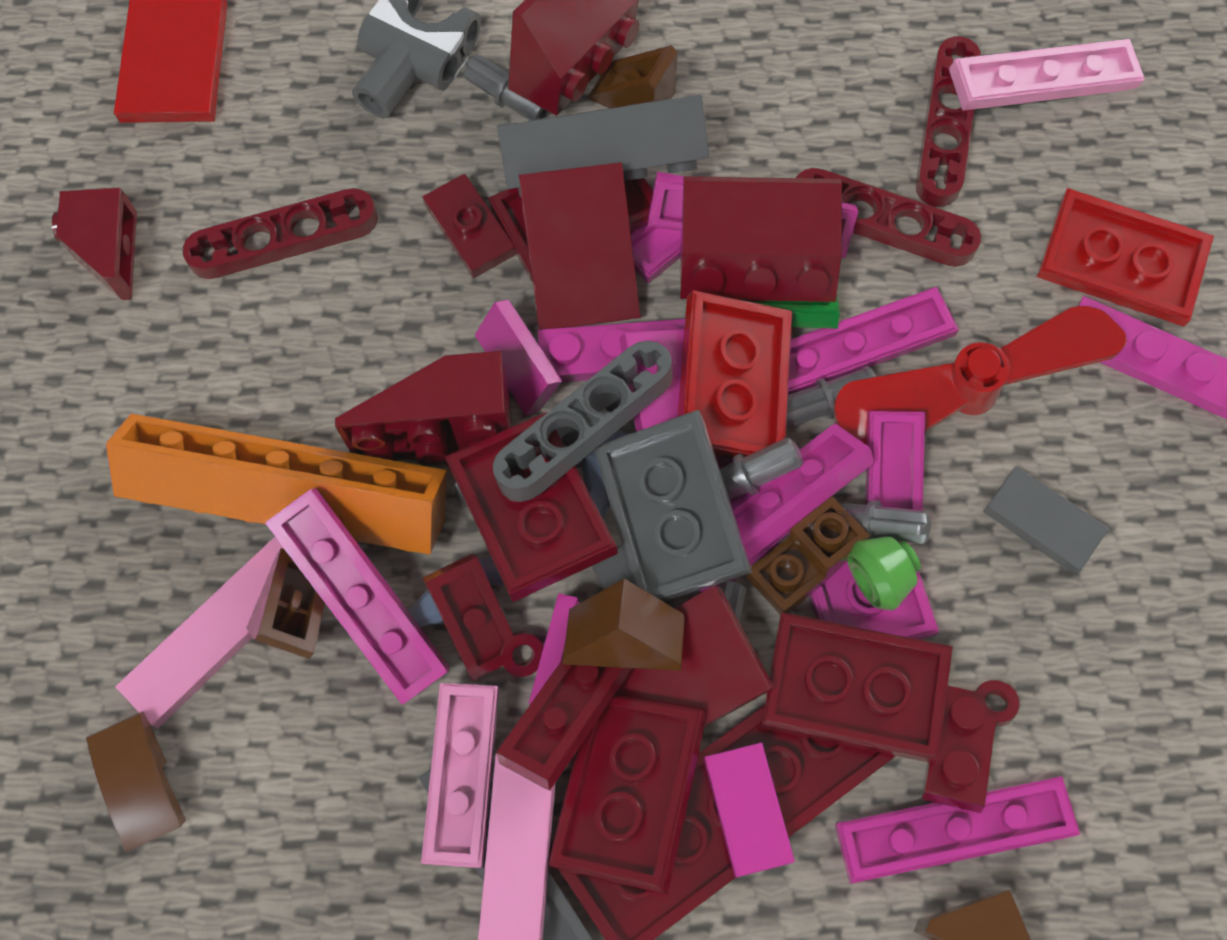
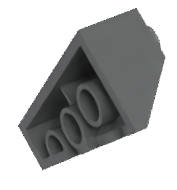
M702 95L497 126L507 189L518 188L520 197L521 191L518 175L622 162L624 181L648 177L647 167L667 165L668 173L698 169L697 160L709 158Z

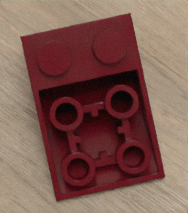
M492 351L445 355L335 418V427L350 453L393 461L416 458V461L422 464L446 462V456L512 427L510 390L502 352Z

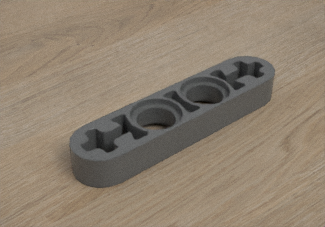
M653 341L637 342L630 346L506 445L496 455L493 463V473L502 494L510 500L520 502L531 500L540 495L663 394L671 385L673 378L671 356L666 347ZM643 364L645 367L650 368L657 364V373L652 374L645 370L638 375L637 366ZM632 383H633L634 393H631V392H630V389H629V387H628V386H629L630 384H632ZM602 393H613L621 399V404L612 412L601 413L591 407L593 399ZM559 427H572L579 433L576 442L569 447H555L548 441L550 434ZM540 447L542 454L549 462L546 463L541 454L536 457L534 448ZM516 465L523 470L529 467L531 475L526 479L519 475L512 477L510 469Z

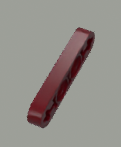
M953 36L943 41L933 64L915 184L916 193L924 203L933 207H945L952 204L957 199L965 180L974 109L962 111L961 107L950 109L941 104L939 96L945 93L957 95L949 71L954 61L952 55H957L961 58L981 56V50L978 45L971 39L963 36ZM940 133L951 135L956 139L958 147L952 150L941 149L934 143L933 136ZM939 165H947L943 180L946 185L945 189L936 188V182L933 180Z
M809 168L798 173L796 178L841 179L842 203L850 204L854 201H863L869 204L874 214L865 219L856 218L853 229L854 234L953 267L969 263L981 244L979 228L973 221L965 217L824 169ZM901 217H910L919 223L921 232L916 235H905L899 232L894 221ZM932 225L938 227L933 242L926 240ZM953 234L962 237V245L959 249L950 247Z
M357 188L344 189L198 230L185 240L182 247L183 257L192 272L198 277L215 279L361 238L375 228L378 214L374 201L367 192ZM357 206L360 218L351 221L348 216V208ZM331 212L335 227L330 228L325 213ZM311 218L319 222L318 229L312 235L300 237L293 233L295 225L303 219ZM256 232H265L270 235L269 243L264 248L254 251L245 248V242L250 235ZM232 239L238 254L232 255L229 250L231 248L227 242L228 240ZM212 246L215 250L212 252L213 259L204 262L201 258L204 256V249Z

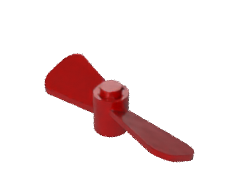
M1091 306L1071 307L1000 349L989 343H973L964 347L959 352L954 363L851 381L841 388L836 397L834 406L835 422L866 444L867 411L925 412V433L958 411L967 415L986 413L996 403L1004 385L1113 359L1124 349L1127 343V336L1124 330L1104 311Z

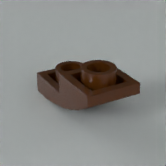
M831 496L790 529L789 538L751 567L752 573L747 574L746 578L779 615H781V612L790 613L847 562L848 555L855 542L869 539L870 535Z
M143 711L93 733L86 738L102 796L126 852L182 827L186 818L162 769L167 760Z

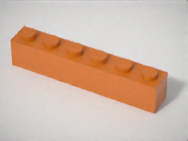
M132 413L106 442L114 497L185 509L196 513L234 518L250 523L265 524V522L300 496L316 487L356 542L431 555L445 523L447 470Z

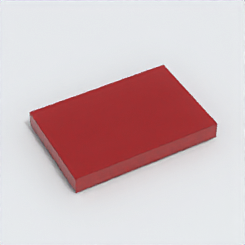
M129 0L114 115L119 123L215 122L228 4L226 0Z
M1067 188L1062 196L1036 277L1185 327L1191 321L1214 235Z
M693 290L686 300L677 417L699 410L703 416L715 455L734 458L735 455L741 453L747 457L784 439L786 436L792 311Z

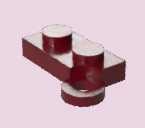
M474 553L422 578L472 681L502 666L508 673L516 677H526L538 670L544 648L543 644L530 632L518 631L512 633L480 561ZM519 645L531 647V656L524 663H516L512 658L514 649Z
M989 680L982 683L976 691L948 685L939 760L935 764L927 762L921 799L977 813L982 812L986 802L995 726L1001 727L1009 724L1016 717L1020 708L1019 697L1009 684L1000 680ZM991 694L1000 696L1006 703V709L1001 712L991 710L987 706L985 698Z

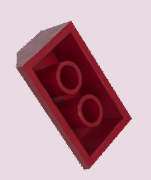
M524 0L512 14L508 90L557 116L571 101L576 102L581 98L587 84L597 74L602 75L606 72L613 57L622 47L628 48L633 43L639 30V21L636 20L639 0Z
M683 176L680 299H687V296L695 290L737 300L836 302L842 257L841 179Z

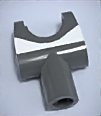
M379 0L364 19L358 33L357 42L360 51L376 59L352 90V95L356 102L366 111L383 119L391 115L416 79L440 90H446L464 66L478 39L481 26L479 13L464 7L457 13L453 12L445 20L437 23H425L414 18L420 9L422 0Z

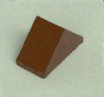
M672 45L612 61L609 68L601 75L588 98L607 108H618L672 99L676 88L678 52Z
M280 548L275 557L246 628L255 641L310 659L315 651L325 602L284 548Z
M622 579L569 609L563 663L564 665L681 671L684 614L628 580Z
M1010 890L993 892L918 920L914 929L915 933L929 940H1031Z

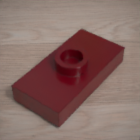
M465 173L422 196L425 207L473 279L516 255L515 246Z

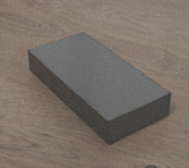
M1017 466L1011 471L983 511L986 515L1074 575L1082 570L1110 529Z

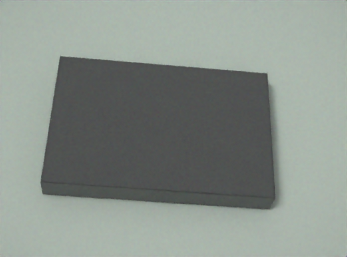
M699 410L601 444L594 449L634 585L665 602L752 573L706 425Z

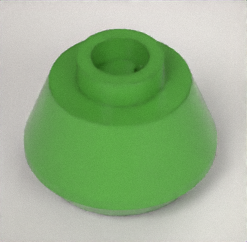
M889 536L859 540L854 543L847 558L856 584L866 599L877 609L889 611L897 609L917 585L916 572L921 570V564L915 551L906 541L898 543Z

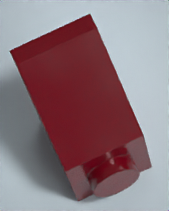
M121 187L60 191L58 211L52 215V230L56 240L61 242L75 260L119 299L132 300L137 225L136 209Z

